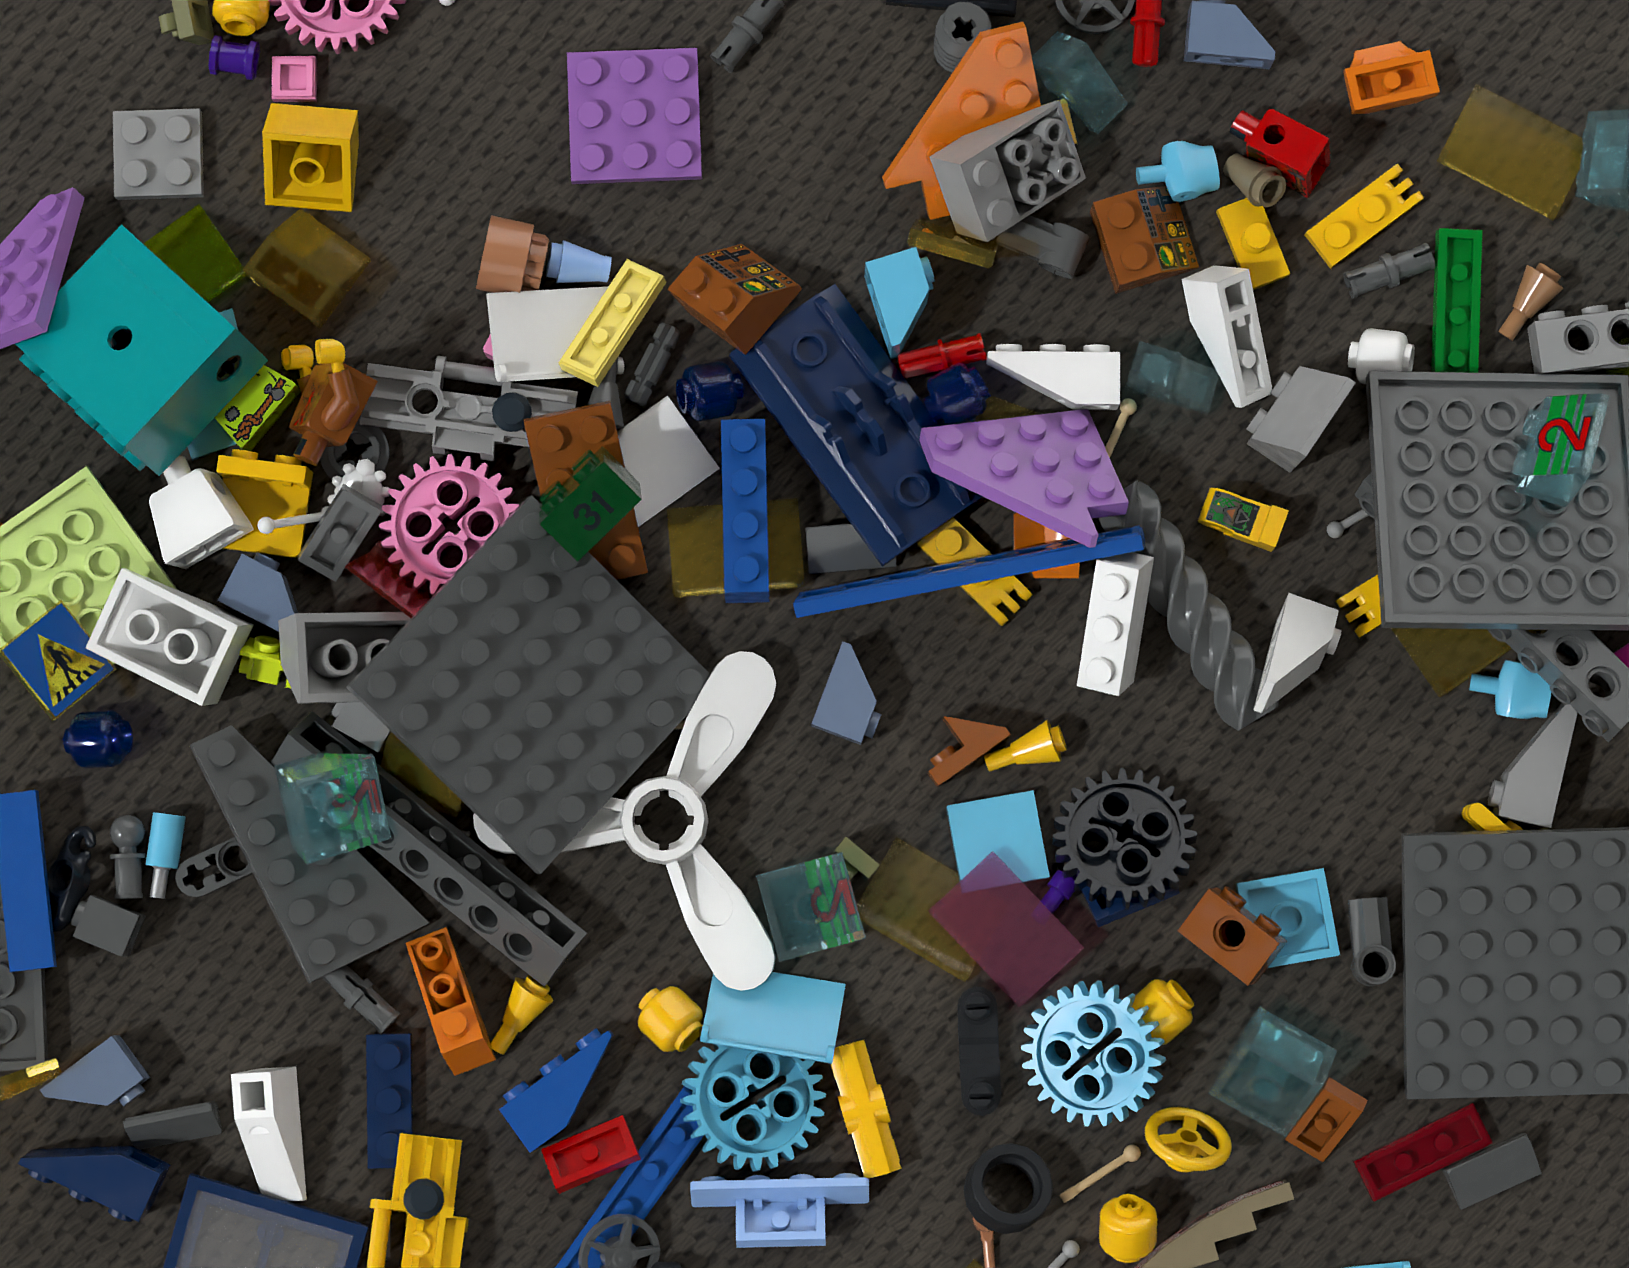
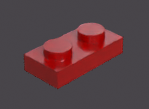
M623 1115L541 1149L555 1189L559 1194L641 1160L630 1128Z

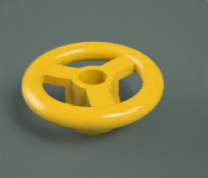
M1185 1107L1164 1108L1150 1116L1145 1125V1138L1149 1147L1169 1167L1176 1171L1187 1173L1212 1170L1224 1164L1231 1154L1232 1143L1225 1128L1217 1120L1198 1110ZM1172 1120H1183L1182 1128H1179L1176 1133L1158 1135V1129L1163 1123ZM1197 1124L1208 1130L1216 1138L1218 1149L1202 1140V1136L1196 1131Z

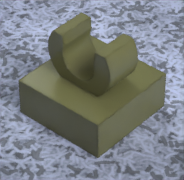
M171 0L174 12L159 16L162 34L172 32L173 37H179L180 40L197 45L211 43L214 32L208 1Z
M847 837L835 849V852L844 859L835 870L838 882L844 877H847L849 882L858 871L869 879L880 866V864Z

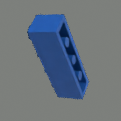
M765 419L721 420L726 603L770 602Z

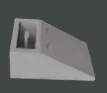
M1057 100L963 135L929 157L956 233L985 242L995 238L1086 179L1060 101Z

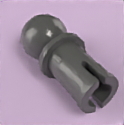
M126 814L119 816L110 827L111 840L119 847V854H110V859H115V899L143 898L141 858H146V854L137 853V846L144 839L145 828L142 821L134 815Z

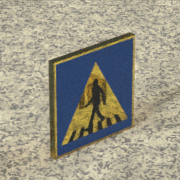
M62 600L0 648V657L52 721L56 720L116 670V667L110 660L86 649L91 636Z

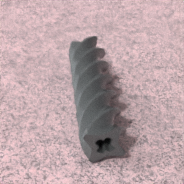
M1137 480L1123 489L1129 501L1126 514L1099 518L1100 524L1105 532L1138 525L1143 527L1145 537L1144 550L1133 553L1154 557L1147 600L1158 613L1167 617V629L1170 637L1176 646L1190 654L1191 668L1198 682L1206 689L1214 692V705L1220 718L1226 724L1239 731L1277 708L1279 700L1263 713L1253 710L1263 671L1255 667V656L1252 647L1242 635L1232 630V620L1226 605L1218 597L1208 592V580L1203 568L1194 559L1185 555V544L1179 529L1171 522L1162 518L1161 504L1156 492L1147 484Z

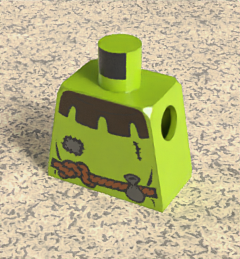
M263 365L216 415L215 420L241 450L252 451L301 391L292 380Z

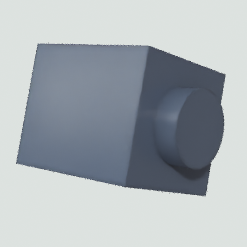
M1199 0L1191 2L1187 18L1184 61L1260 69L1271 68L1275 60L1274 49L1235 4H1225V0Z
M256 552L253 559L241 554L217 601L278 632V620L298 613L288 579L277 571L280 563L259 552Z
M842 642L811 726L861 745L864 736L873 738L881 714L874 711L877 701L849 643Z
M114 1035L41 1088L40 1091L44 1097L105 1106L114 1105L120 1101L124 1107L145 1092L141 1084L151 1077L120 1035Z

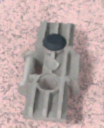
M437 356L435 371L433 372L368 363L366 375L378 382L361 413L360 425L433 434L432 451L435 454L447 455V450L451 449L479 453L481 460L494 461L496 443L529 447L524 419L576 408L578 391L514 383V381L497 382L494 367L446 361L447 358L445 356ZM444 378L502 386L501 396L499 398L443 391ZM421 390H430L438 398L437 407L429 414L418 413L413 408V398Z

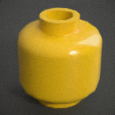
M214 0L212 15L227 33L237 36H248L267 24L270 2L268 0Z
M1161 979L1153 980L1135 995L1132 1007L1135 1010L1144 1006L1149 1007L1142 1019L1145 1023L1158 1021L1159 1025L1150 1034L1152 1038L1164 1039L1165 1043L1162 1045L1171 1042L1192 1023L1191 1009L1194 1007V1003L1188 993L1172 979L1168 982Z
M669 986L661 991L654 988L640 1001L638 1007L642 1011L638 1018V1027L663 1052H672L674 1050L683 1052L700 1037L703 1026L701 1024L703 1019L702 1010L680 988Z
M1123 1194L1112 1198L1103 1205L1099 1213V1242L1105 1253L1119 1262L1133 1263L1146 1257L1153 1251L1157 1243V1213L1151 1203L1133 1194Z

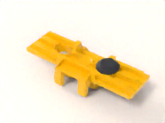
M400 1133L392 1199H371L370 1208H374L366 1268H385L392 1211L406 1213V1231L400 1268H460L464 1232H467L469 1222L468 1218L453 1216L462 1140Z

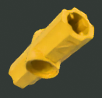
M860 1040L835 1047L831 1067L840 1091L838 1100L848 1135L852 1134L864 1177L873 1178L901 1169L896 1145L888 1123H891L881 1085L876 1083L865 1041Z

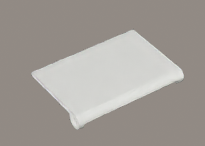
M609 286L520 291V293L516 291L487 293L494 370L497 382L576 377L561 370L558 362ZM619 356L616 375L623 374L624 361Z
M668 396L628 423L623 429L617 431L625 469L640 483L642 500L634 507L638 527L720 469Z

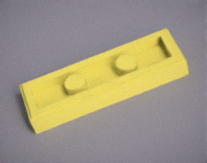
M626 259L558 362L561 370L598 387L665 286L664 276Z

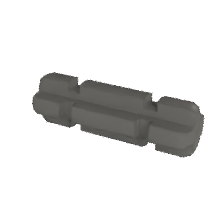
M666 323L659 324L653 335L654 343H649L634 373L636 376L635 380H631L625 390L626 399L640 406L646 405L652 394L651 386H656L671 356L669 351L671 348H675L680 338V331L677 328Z

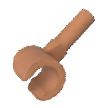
M973 1217V1224L981 1233L984 1267L996 1268L993 1241L994 1231L988 1230Z

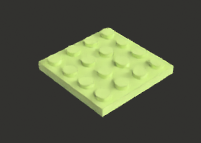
M88 466L0 526V651L45 712L49 708L2 651L6 646L60 603L63 604L90 638L121 568H126L177 589ZM38 634L52 705L55 706L58 703L56 693L60 691L61 699L65 698L63 687L65 685L68 687L69 684L63 669L58 663L57 669L53 671L55 660L47 650V646H51L53 650L61 651L69 656L73 661L72 663L61 655L68 662V667L81 671L80 677L83 680H87L89 677L82 673V671L86 670L91 674L96 672L88 666L94 665L101 668L105 664ZM107 659L111 666L115 664L114 662ZM68 671L70 679L73 680L77 687L81 685L75 678L77 674ZM72 687L68 689L69 693L73 691Z

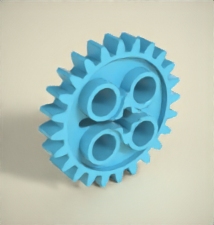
M1083 981L1074 985L1073 993L1067 986H1064L1057 990L1059 1000L1050 995L1043 1000L1046 1010L1038 1008L1032 1012V1017L1039 1025L1030 1024L1024 1028V1032L1034 1038V1040L1021 1045V1050L1032 1054V1058L1023 1063L1022 1067L1025 1069H1035L1037 1074L1028 1081L1029 1086L1038 1084L1043 1086L1044 1089L1037 1098L1039 1101L1045 1100L1050 1096L1055 1100L1051 1109L1053 1114L1063 1107L1067 1108L1068 1122H1072L1080 1113L1083 1114L1085 1126H1090L1094 1123L1096 1115H1098L1101 1124L1107 1126L1112 1122L1113 1113L1121 1122L1129 1116L1128 1107L1137 1112L1144 1106L1140 1097L1149 1099L1155 1094V1091L1148 1083H1158L1162 1080L1163 1075L1154 1070L1153 1067L1163 1064L1166 1061V1057L1154 1053V1049L1161 1046L1165 1041L1162 1038H1152L1150 1034L1159 1023L1158 1021L1144 1022L1142 1018L1147 1013L1149 1007L1144 1006L1135 1010L1132 1007L1135 994L1132 993L1123 1000L1119 999V985L1111 987L1106 994L1103 991L1101 981L1093 983L1090 992H1088ZM1088 1012L1095 1013L1101 1018L1103 1022L1102 1032L1098 1033L1089 1028L1086 1020ZM1115 1028L1122 1030V1035L1101 1051L1094 1060L1080 1069L1071 1079L1065 1078V1071L1084 1057L1092 1047L1105 1039ZM1056 1040L1064 1041L1071 1050L1070 1060L1062 1059L1057 1055L1054 1046ZM1116 1047L1125 1048L1130 1052L1132 1056L1131 1067L1123 1066L1117 1061L1115 1056ZM1084 1075H1091L1097 1079L1100 1085L1099 1094H1093L1086 1090L1083 1083Z
M713 1044L715 1052L704 1046L700 1048L698 1052L705 1062L692 1061L689 1063V1069L697 1076L696 1078H688L682 1081V1085L693 1091L692 1095L680 1099V1103L693 1106V1112L686 1115L683 1120L684 1122L697 1121L699 1127L690 1136L693 1139L705 1135L708 1140L702 1149L704 1153L717 1147L719 1149L718 1163H723L731 1155L734 1156V1169H741L746 1159H749L752 1171H758L762 1165V1158H765L766 1163L772 1169L778 1166V1153L787 1161L795 1158L791 1145L802 1150L808 1147V1143L802 1134L814 1135L818 1132V1128L810 1122V1119L824 1116V1111L814 1107V1101L826 1097V1093L813 1090V1084L823 1079L822 1075H809L807 1071L815 1061H801L800 1058ZM754 1056L763 1057L768 1062L770 1072L766 1079H759L752 1074L750 1062ZM781 1075L786 1077V1082L757 1101L758 1106L756 1104L750 1105L726 1121L720 1119L722 1112L748 1097L749 1091L754 1092ZM717 1079L727 1081L733 1089V1096L728 1103L717 1100L713 1094V1085ZM777 1094L787 1095L792 1100L793 1111L789 1117L780 1116L775 1111L774 1099ZM741 1117H747L755 1123L756 1135L752 1141L742 1139L737 1133L736 1124Z

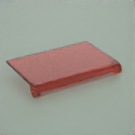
M381 540L376 543L369 553L345 566L346 569L410 618L433 596L430 593V586L425 583L419 589L413 586L415 574H411L406 578H402L399 575L403 565L400 563L391 564L388 561L390 555L383 550L384 547L381 544Z

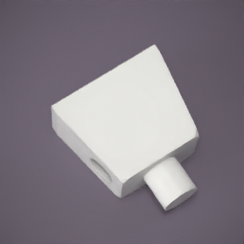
M178 456L163 472L168 485L153 493L149 498L162 557L165 564L187 569L254 530L251 522L217 473L202 468L191 471L185 456Z

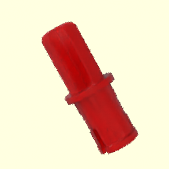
M1136 0L1135 16L1131 17L1130 24L1134 26L1132 62L1140 67H1152L1158 63L1160 28L1165 25V20L1161 18L1162 0Z
M981 333L945 343L942 342V339H938L936 345L903 352L898 355L900 371L904 378L943 369L944 373H949V368L987 360Z

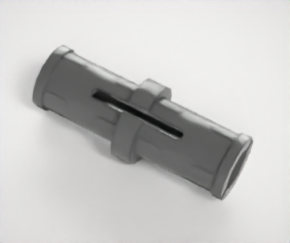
M754 0L742 17L736 16L731 22L732 30L710 55L713 61L720 66L724 64V69L732 73L735 66L753 43L758 45L763 39L761 33L778 11L785 6L782 0Z
M1423 243L1420 246L1393 256L1386 253L1379 256V261L1344 272L1343 277L1347 289L1351 288V291H1349L1351 298L1355 299L1362 294L1387 285L1389 288L1397 287L1403 279L1428 270H1434L1436 267L1432 252L1427 253L1430 250L1429 245Z
M348 965L322 977L345 999L343 1004L349 1010L352 1008L356 1009L380 1034H383L401 1014L372 989L374 986L373 982L368 978L363 980Z

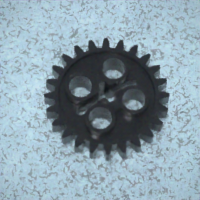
M1120 768L1118 779L1112 780L1107 771L1104 770L1102 771L1100 784L1097 785L1091 778L1087 777L1085 778V793L1073 787L1071 789L1073 803L1061 802L1060 812L1064 816L1055 817L1054 828L1060 832L1053 834L1052 845L1062 848L1055 852V861L1057 863L1068 862L1063 867L1062 876L1069 878L1077 875L1074 882V890L1077 892L1088 886L1090 888L1089 901L1093 902L1101 893L1106 895L1107 908L1112 906L1115 898H1121L1125 910H1129L1131 898L1136 897L1143 907H1147L1148 894L1153 893L1156 898L1162 901L1165 896L1164 884L1177 890L1179 879L1176 874L1181 876L1189 874L1190 865L1186 861L1194 860L1196 851L1195 848L1189 845L1196 843L1197 832L1188 830L1193 826L1194 815H1181L1186 809L1187 801L1180 799L1172 802L1175 787L1170 786L1163 791L1159 790V776H1155L1147 784L1143 782V770H1138L1133 780L1127 779L1124 768ZM1110 805H1119L1126 810V813L1121 816H1112L1105 812L1104 809ZM1095 820L1099 824H1090L1089 821ZM1155 824L1161 826L1165 833L1160 836H1151L1144 831V828ZM1125 834L1132 837V839L1127 838L1124 843L1117 840V838L1122 839ZM1089 841H1099L1106 848L1101 852L1093 853L1085 849L1083 845ZM1150 853H1159L1160 856L1154 857ZM1128 861H1138L1144 865L1145 869L1139 873H1132L1124 869L1123 864Z

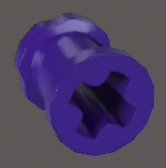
M215 35L212 39L209 53L210 74L218 75L222 71L245 75L247 80H254L257 75L260 57L259 42L251 41L249 44L224 41L222 36Z

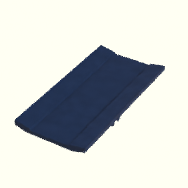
M836 284L818 293L774 322L746 355L738 349L733 350L729 354L731 360L882 567L951 518L984 498L931 472L919 439L921 428L939 426Z

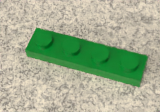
M1439 228L1436 230L1431 372L1478 373L1483 230Z

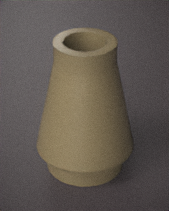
M1238 153L1230 156L1224 164V175L1234 182L1252 205L1271 207L1282 198L1286 189V181L1277 167L1248 159Z

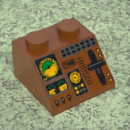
M1167 186L1135 189L1093 202L1090 214L1116 294L1199 269L1179 202L1172 200Z
M739 244L695 256L669 286L668 290L690 315L746 355L802 288L746 246Z

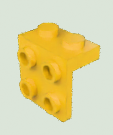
M232 449L231 456L219 455L216 472L223 477V482L254 529L222 549L252 553L259 552L261 554L290 558L298 557L303 547L306 523L275 528L269 534L261 533L257 524L263 517H270L275 520L306 515L308 513L313 472L307 466H301L302 460L292 456L276 455L275 462L257 460L258 453L247 450Z

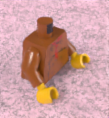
M334 339L316 340L315 356L317 363L320 365H314L312 370L314 355L310 347L306 345H290L281 352L284 369H299L300 374L297 383L302 396L289 427L302 434V437L293 455L314 466L318 465L326 447L342 446L347 442L378 382L345 364V348L342 343Z

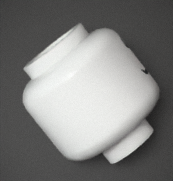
M1372 328L1366 329L1361 335L1359 342H1351L1348 367L1356 368L1357 379L1362 384H1366L1365 378L1369 371L1412 372L1415 347L1414 344H1408V339L1404 333Z

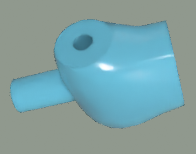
M1186 141L1171 142L1162 147V165L1136 168L1138 185L1165 182L1172 200L1177 202L1197 198L1207 192L1218 190L1220 186L1218 163L1214 148L1211 145L1199 146Z
M1505 660L1499 677L1472 673L1469 686L1470 691L1495 695V711L1497 715L1519 719L1547 718L1552 693L1550 685L1538 673L1528 671L1518 661Z

